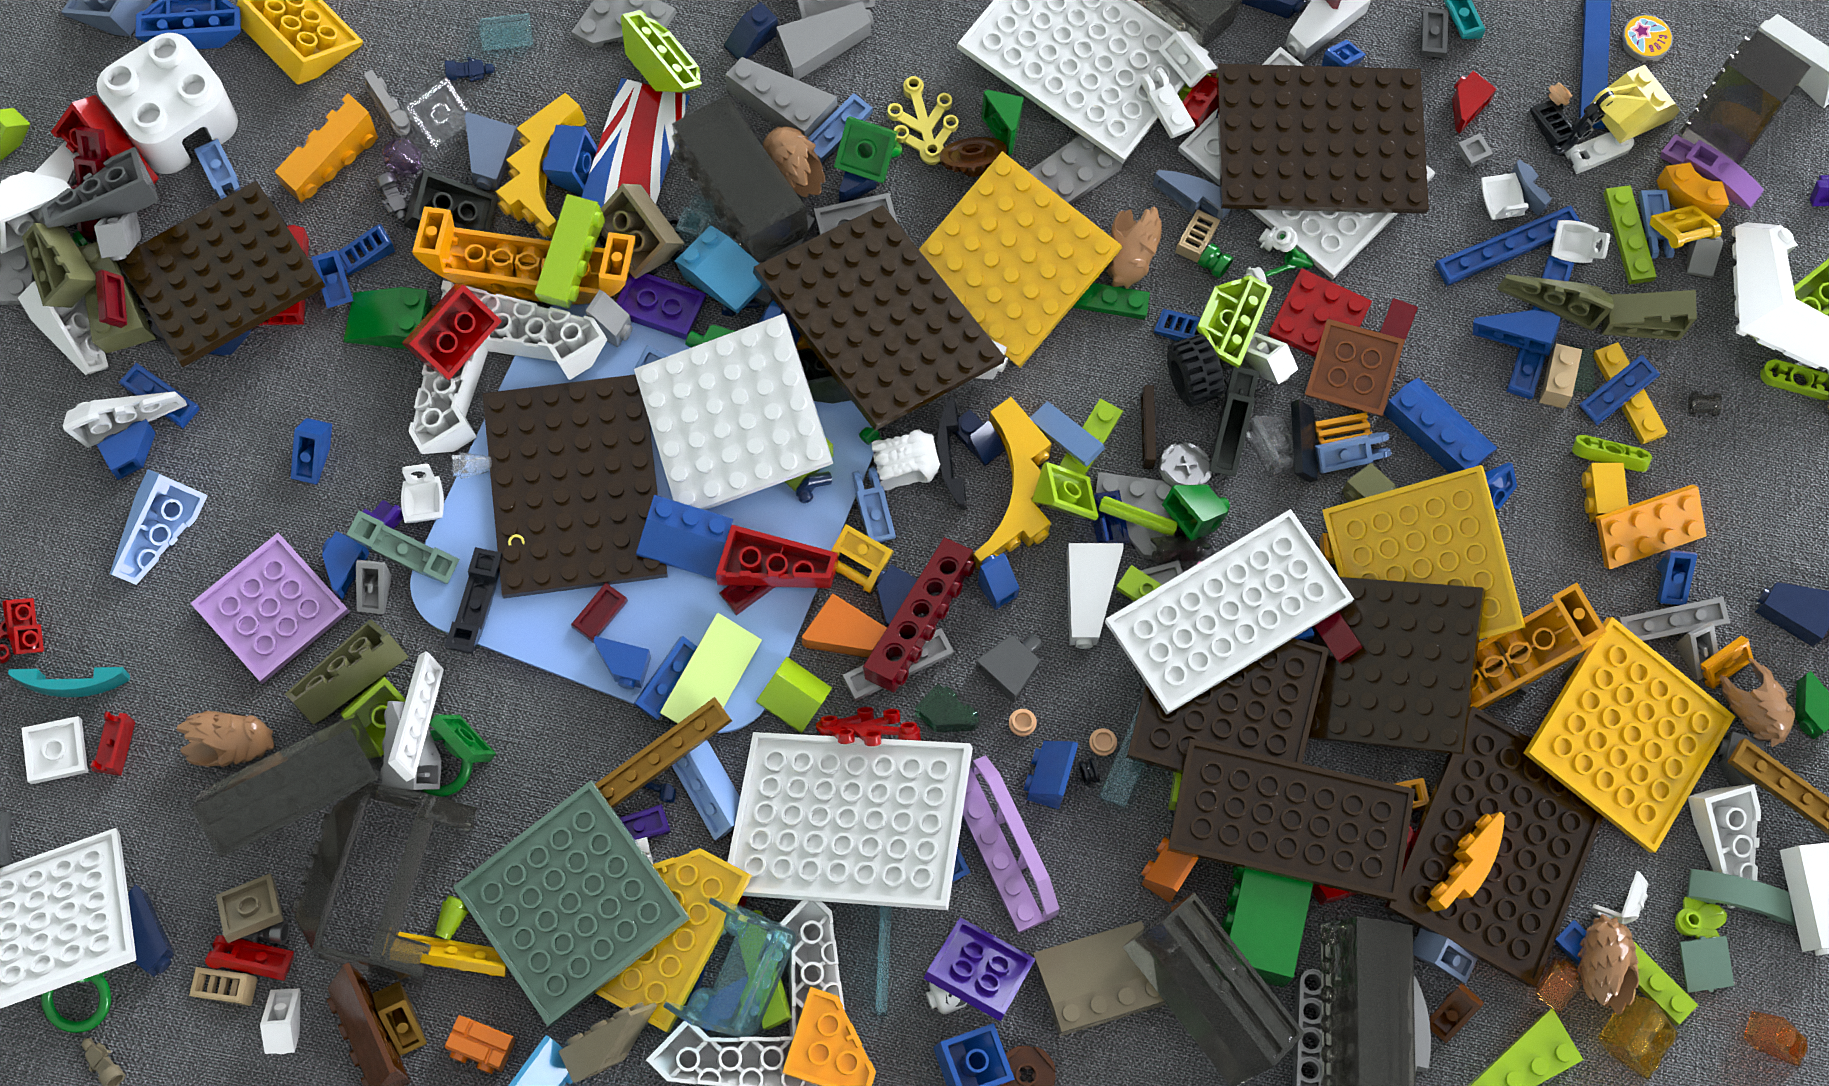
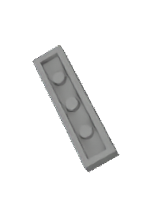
M1724 597L1616 619L1643 642L1691 632L1710 622L1714 624V627L1730 623Z
M942 628L936 630L930 642H925L922 647V655L916 664L913 663L911 665L908 676L954 655V650ZM892 657L889 660L898 661L900 658ZM864 665L843 674V680L855 702L883 689L865 680Z

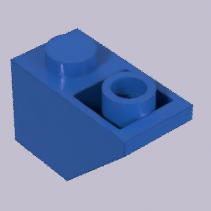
M144 419L143 421H136L130 424L127 429L118 434L108 435L102 442L96 445L111 472L120 480L143 468L156 433L148 420Z
M1004 553L997 557L996 555L987 557L980 566L978 586L994 610H997L1017 598L1020 588Z

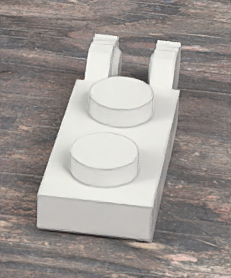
M1160 67L1154 70L1155 78L1160 86L1156 90L1149 74L1141 75L1140 81L1148 95L1147 98L1169 137L1172 139L1193 130L1195 124L1171 83L1169 84L1168 76Z

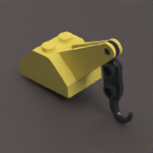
M1643 65L1627 72L1609 87L1599 92L1591 104L1584 109L1585 115L1572 124V134L1559 147L1555 145L1552 148V154L1560 155L1570 150L1580 139L1591 134L1594 130L1592 126L1602 120L1617 141L1622 143L1673 120L1680 112V109L1648 68Z

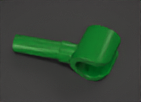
M865 427L859 433V437L867 445L876 440H883L879 436L878 430L875 431L872 427Z

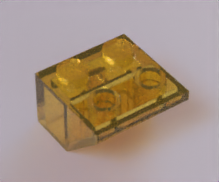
M1635 994L1632 1005L1626 1004L1622 1014L1617 1015L1615 1012L1612 1014L1598 1039L1609 1054L1643 1078L1649 1080L1653 1072L1658 1069L1668 1048L1673 1045L1678 1033L1656 1002Z

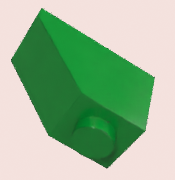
M1810 671L1796 683L1795 719L1799 722L1801 730L1805 734L1810 735L1814 740L1829 729V691Z

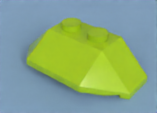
M641 10L622 14L620 19L625 54L655 91L685 92L700 87L699 66L668 29L655 20L646 17V14Z
M1248 275L1242 279L1230 281L1213 288L1196 329L1209 340L1219 358L1237 368L1240 367L1273 289L1272 286L1252 275Z

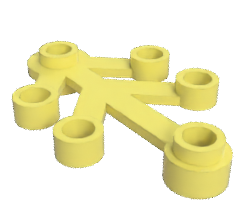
M911 76L904 81L903 93L907 98L912 99L917 119L903 112L902 106L898 103H892L888 106L887 115L890 120L899 121L904 124L898 125L894 129V131L905 133L904 136L897 135L896 141L898 143H905L918 150L920 158L926 164L936 165L941 162L940 152L944 148L943 145L951 133L958 129L959 121L956 116L947 115L943 120V129L934 139L932 130L944 112L951 108L952 97L948 93L939 94L937 105L928 117L922 98L924 90L923 81L916 76ZM910 84H916L918 86L911 87ZM947 100L948 103L942 104L940 101ZM892 110H898L899 113H898V114H892L891 111H892ZM951 121L954 122L955 125L949 126L946 123ZM906 126L921 133L923 141L910 135ZM933 149L936 150V152L930 153L928 152V150Z

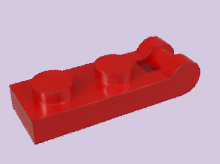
M218 935L212 944L213 951L208 952L205 963L214 969L225 967L285 981L294 960V951L242 939L228 943L224 935Z

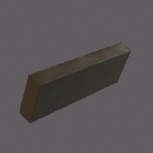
M1145 385L1141 393L1142 466L1144 469H1153L1156 462L1154 385Z

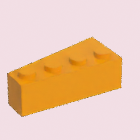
M349 93L342 98L344 104L337 112L332 109L326 116L328 119L327 123L320 130L314 129L308 135L306 145L303 148L297 147L275 170L280 184L300 203L307 198H311L318 188L325 182L331 181L338 171L344 166L350 165L357 155L363 150L370 148L378 139L369 112Z

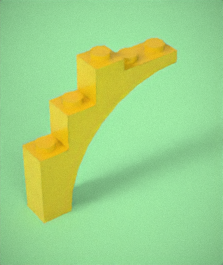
M566 93L517 127L521 137L519 143L522 148L506 159L511 169L508 173L512 180L496 191L500 199L498 206L506 216L511 214L517 221L525 218L530 224L534 222L539 233L544 238L549 236L551 239L553 238L557 221L547 209L545 195L548 177L542 167L543 160L547 157L550 147V136L554 133L556 125L582 127L587 123L580 105Z
M1012 397L990 411L989 421L1000 437L1008 455L1012 473V495L1001 524L991 538L973 555L978 570H980L981 563L991 555H996L997 557L1006 550L1011 552L1021 544V540L1029 547L1033 543L1040 544L1049 536L1048 532L1051 522L1037 507L1035 502H1032L1041 473L1037 465L1043 464L1050 457L1052 443Z

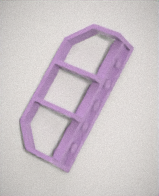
M986 755L974 760L972 768L969 769L962 817L1010 919L1019 934L1056 917L1060 908L1050 877L1000 773ZM978 773L988 783L998 804L996 818L975 776ZM1004 822L1007 823L1021 852L1018 863L999 826ZM1027 867L1035 881L1044 909L1043 914H1041L1021 870Z

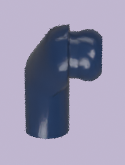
M827 471L808 475L796 488V496L799 497V501L801 503H808L813 499L811 492L815 487L831 485V473Z

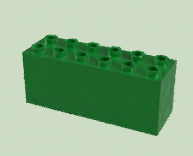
M1234 866L1232 878L1237 880L1233 888L1229 890L1226 905L1231 907L1221 923L1220 933L1224 934V938L1221 939L1220 944H1217L1214 960L1218 961L1216 970L1284 988L1294 977L1313 884Z

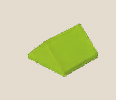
M1049 462L1043 464L1032 502L1075 517L1097 520L1099 516L1090 477Z
M786 657L756 700V703L802 733L832 687Z

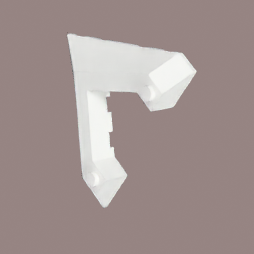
M1746 222L1735 226L1732 229V236H1736V242L1732 245L1733 258L1737 260V264L1733 267L1734 295H1736L1735 316L1739 318L1736 333L1742 336L1748 334L1754 337L1757 343L1773 350L1776 349L1784 355L1817 369L1819 366L1827 368L1829 374V316L1797 300L1795 297L1787 255L1798 246L1793 240V234L1788 229L1783 228L1782 225Z
M443 280L441 299L454 286L452 282ZM466 286L502 322L450 380L445 379L424 364L422 370L423 381L421 388H418L414 405L416 412L414 420L410 423L409 434L421 454L454 452L477 438L466 419V415L488 351L557 361L567 378L571 380L593 366L607 341L606 336L595 319L588 316L579 317L571 315L568 311L552 307L548 309L537 306L536 303L497 293L493 295L485 290Z
M802 900L769 935V939L788 957L789 1008L792 1019L789 1020V1036L709 1038L687 1017L646 1059L667 1082L709 1086H818L782 1074V1070L810 987L837 995L844 1009L832 911L822 901Z

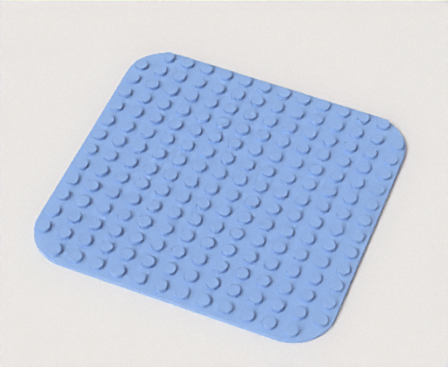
M590 303L571 305L570 309L556 305L551 307L568 311L571 315L584 317L587 316L586 309ZM631 321L633 329L626 341L623 340L619 347L606 341L593 366L571 380L567 378L557 361L515 355L498 391L634 375V368L647 345L667 356L684 351L690 347L685 345V339ZM851 400L834 404L814 401L824 435L833 444L834 454L832 457L834 464L821 468L817 473L829 471L832 476V484L815 487L811 492L813 499L808 503H801L799 497L796 496V492L785 482L707 509L706 511L732 518V525L831 551L843 530L856 499L852 472L859 471L862 480H864L873 458L872 443L867 445L859 437V433L865 427L871 428L872 426ZM485 419L444 502L443 517L436 519L424 543L433 549L436 547L460 560L448 584L413 570L411 574V596L418 612L431 626L449 634L452 621L455 622L468 581V569L475 547L498 552ZM649 421L658 496L673 500ZM667 565L668 577L610 585L624 595L628 602L599 637L649 649L651 655L642 688L634 687L632 690L622 688L618 685V682L614 681L597 652L595 644L571 626L572 622L602 586L503 599L499 571L490 611L477 645L633 704L677 640L684 636L698 647L714 617L719 613L762 639L724 706V710L732 719V722L717 733H727L748 726L765 711V708L756 703V700L786 657L789 658L818 588L775 587L738 615H735L719 595V592L729 585H717L716 577L712 579Z

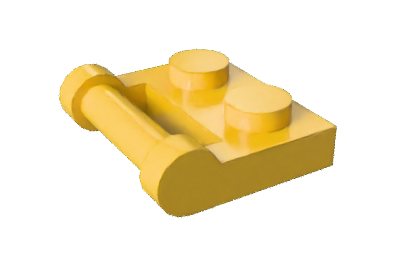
M1695 205L1652 215L1649 224L1668 239L1672 248H1679L1684 243L1707 237L1710 239L1717 238L1722 233L1720 224Z
M845 524L831 550L838 553V557L842 553L872 570L870 576L867 577L839 560L836 572L863 586V590L869 594L876 587L875 581L885 569L894 553L892 549Z

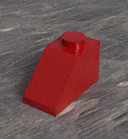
M1474 70L1467 77L1462 76L1454 85L1456 91L1452 97L1455 130L1459 134L1491 102L1497 88Z

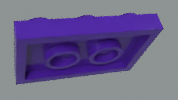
M630 273L616 303L630 315L632 322L686 340L706 301V293L647 273L639 278H634Z

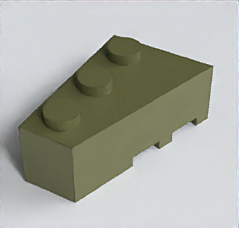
M34 223L22 236L43 306L72 308L96 284L95 274L64 225L47 228L44 223Z
M1696 290L1613 294L1614 307L1602 320V335L1680 341L1697 319Z

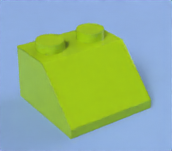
M384 676L373 682L340 712L342 717L380 757L384 754L382 748L386 733L384 714L388 701H406Z

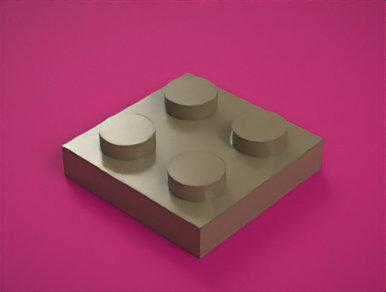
M271 873L216 895L223 935L228 943L284 921L276 883Z

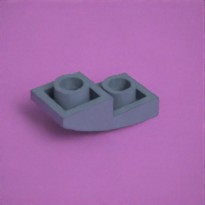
M1519 159L1511 173H1516L1521 185L1524 202L1528 203V207L1536 215L1540 216L1546 210L1552 198L1545 189L1535 184L1539 175L1535 172L1534 168Z

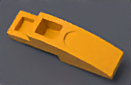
M1501 812L1483 815L1475 823L1477 827L1472 834L1465 835L1459 841L1458 846L1460 848L1454 853L1459 862L1449 870V878L1445 882H1440L1432 889L1430 893L1432 897L1426 903L1434 912L1447 909L1456 897L1459 900L1473 897L1490 872L1500 847L1505 817Z

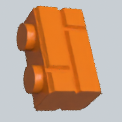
M459 1015L445 1044V1049L451 1052L449 1056L451 1059L464 1064L469 1059L478 1063L477 1069L492 1075L494 1070L502 1073L516 1039L509 1034Z

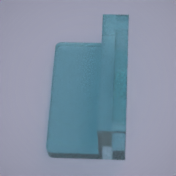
M530 13L483 18L479 21L483 51L534 45Z

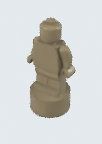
M85 1038L82 1041L81 1046L86 1051L85 1056L89 1063V1071L98 1072V1080L102 1086H118L125 1079L126 1075L119 1065H115L108 1057V1053H111V1050L106 1049L101 1043L95 1045L91 1038Z

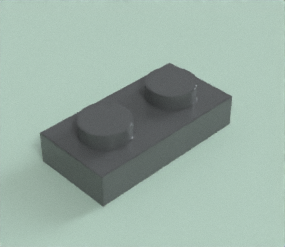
M1424 7L1421 12L1420 56L1445 58L1448 44V10Z

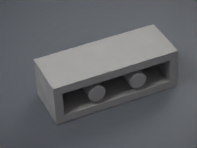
M137 212L101 218L94 226L101 258L110 257L112 261L127 258V255L142 238Z

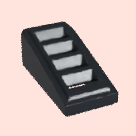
M1552 100L1530 108L1529 111L1551 150L1555 145L1558 147L1562 145L1572 134V123ZM1550 109V113L1542 115L1541 111ZM1551 117L1555 118V120L1549 122L1546 120ZM1558 124L1559 127H1557V128H1555V129L1552 127V126Z

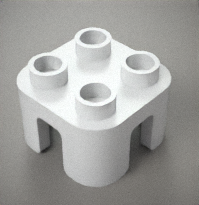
M164 33L152 38L106 67L98 77L97 91L105 107L124 133H127L133 145L154 172L172 174L187 167L191 163V159L182 141L199 128L204 127L209 138L212 141L218 139L220 144L229 140L237 129L238 118L221 80L192 43L180 34Z

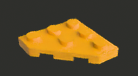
M810 987L782 1074L818 1086H872L876 1070L872 1062L869 1061L839 997Z

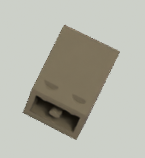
M640 1002L630 1008L626 1007L614 1013L612 1018L591 1026L589 1031L579 1033L566 1040L568 1046L558 1052L573 1083L599 1074L623 1061L656 1009V1003L644 1006L643 1002Z

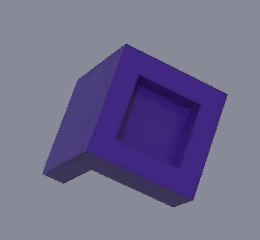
M382 500L372 513L366 508L362 511L384 522V525L392 529L403 519L401 507L397 504L393 507L385 500Z

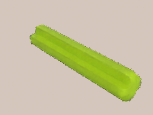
M1104 496L1099 504L1101 512L1168 536H1173L1176 532L1178 523L1174 520Z

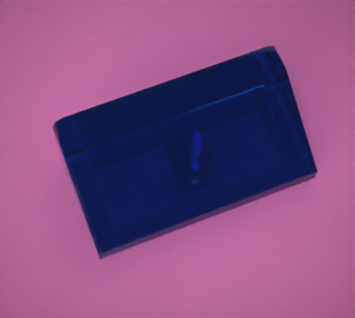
M1120 490L1094 493L1099 516L1097 520H1093L1097 543H1123V545L1130 543L1126 520L1099 510V504L1104 496L1122 502Z

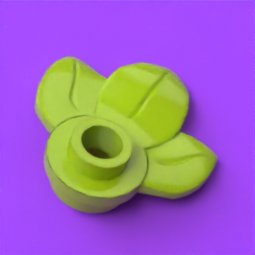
M1685 896L1683 899V909L1677 913L1675 918V927L1682 935L1695 936L1697 939L1700 936L1706 938L1717 937L1720 935L1716 929L1726 922L1727 913L1719 905L1707 904V902Z

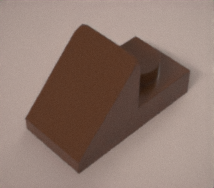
M1461 983L1452 993L1450 992L1429 1017L1430 1030L1447 1044L1482 1007L1484 1002Z

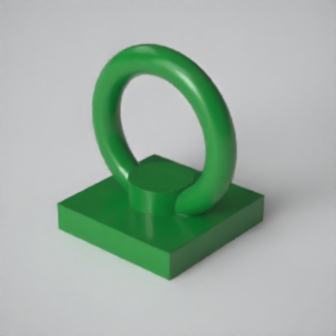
M851 116L847 117L834 168L884 183L891 158L899 157L903 151L902 146L896 141L898 132Z
M435 715L429 723L435 729L430 731L434 741L444 740L445 748L451 754L461 759V769L456 779L451 783L440 786V789H423L422 791L431 796L446 797L464 787L471 775L473 763L490 762L496 753L460 715Z
M110 970L76 981H92L97 988L99 1004L92 1016L82 1021H71L64 1018L54 1006V990L41 994V1006L47 1019L55 1027L70 1033H82L97 1027L105 1019L111 1006L110 987L103 974Z

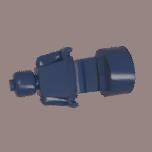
M468 57V62L458 63L455 60H445L446 81H457V78L469 77V82H473L474 80L483 79L484 72L486 74H493V71H495V66L492 63L485 64L484 66L482 60Z

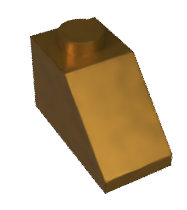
M400 981L373 993L377 1013L400 1056L427 1044L412 1004Z

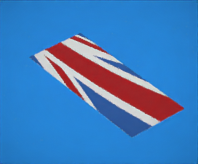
M621 78L581 198L596 201L601 208L622 184H638L644 188L656 204L690 95L679 92L655 91L651 85Z

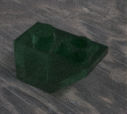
M939 683L915 708V715L934 732L975 731L980 721L977 718L979 716L978 713L970 705L966 704L964 706L957 700L958 696L948 686L943 688Z

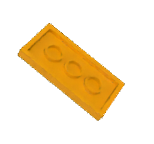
M1693 484L1595 517L1604 567L1608 569H1613L1707 536L1699 488Z

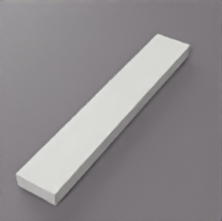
M427 651L418 656L388 760V764L406 782L415 778L444 671L442 666Z

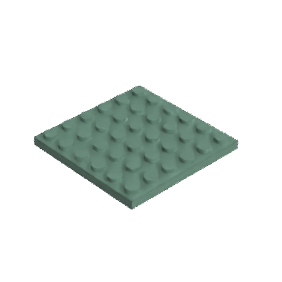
M591 780L453 886L549 1027L555 1025L691 919Z

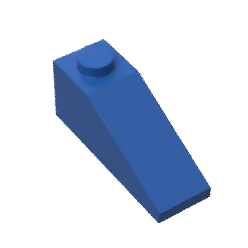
M1537 310L1477 317L1473 322L1472 335L1550 356L1559 331L1561 317L1549 311L1541 312Z

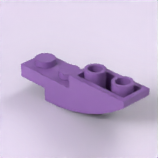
M1675 134L1661 152L1660 158L1673 165L1691 162L1694 170L1703 178L1711 181H1722L1728 200L1748 210L1752 208L1764 191L1758 182L1737 163L1701 140L1693 144Z

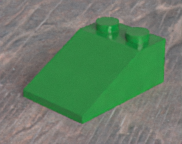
M396 287L353 292L354 301L351 302L344 342L407 349L402 342L431 311L432 301L428 290Z

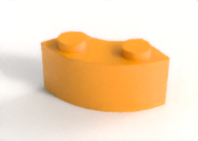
M1691 162L1666 166L1656 180L1660 190H1667L1669 202L1678 209L1695 205L1712 219H1719L1729 206L1723 182L1703 178L1694 170Z

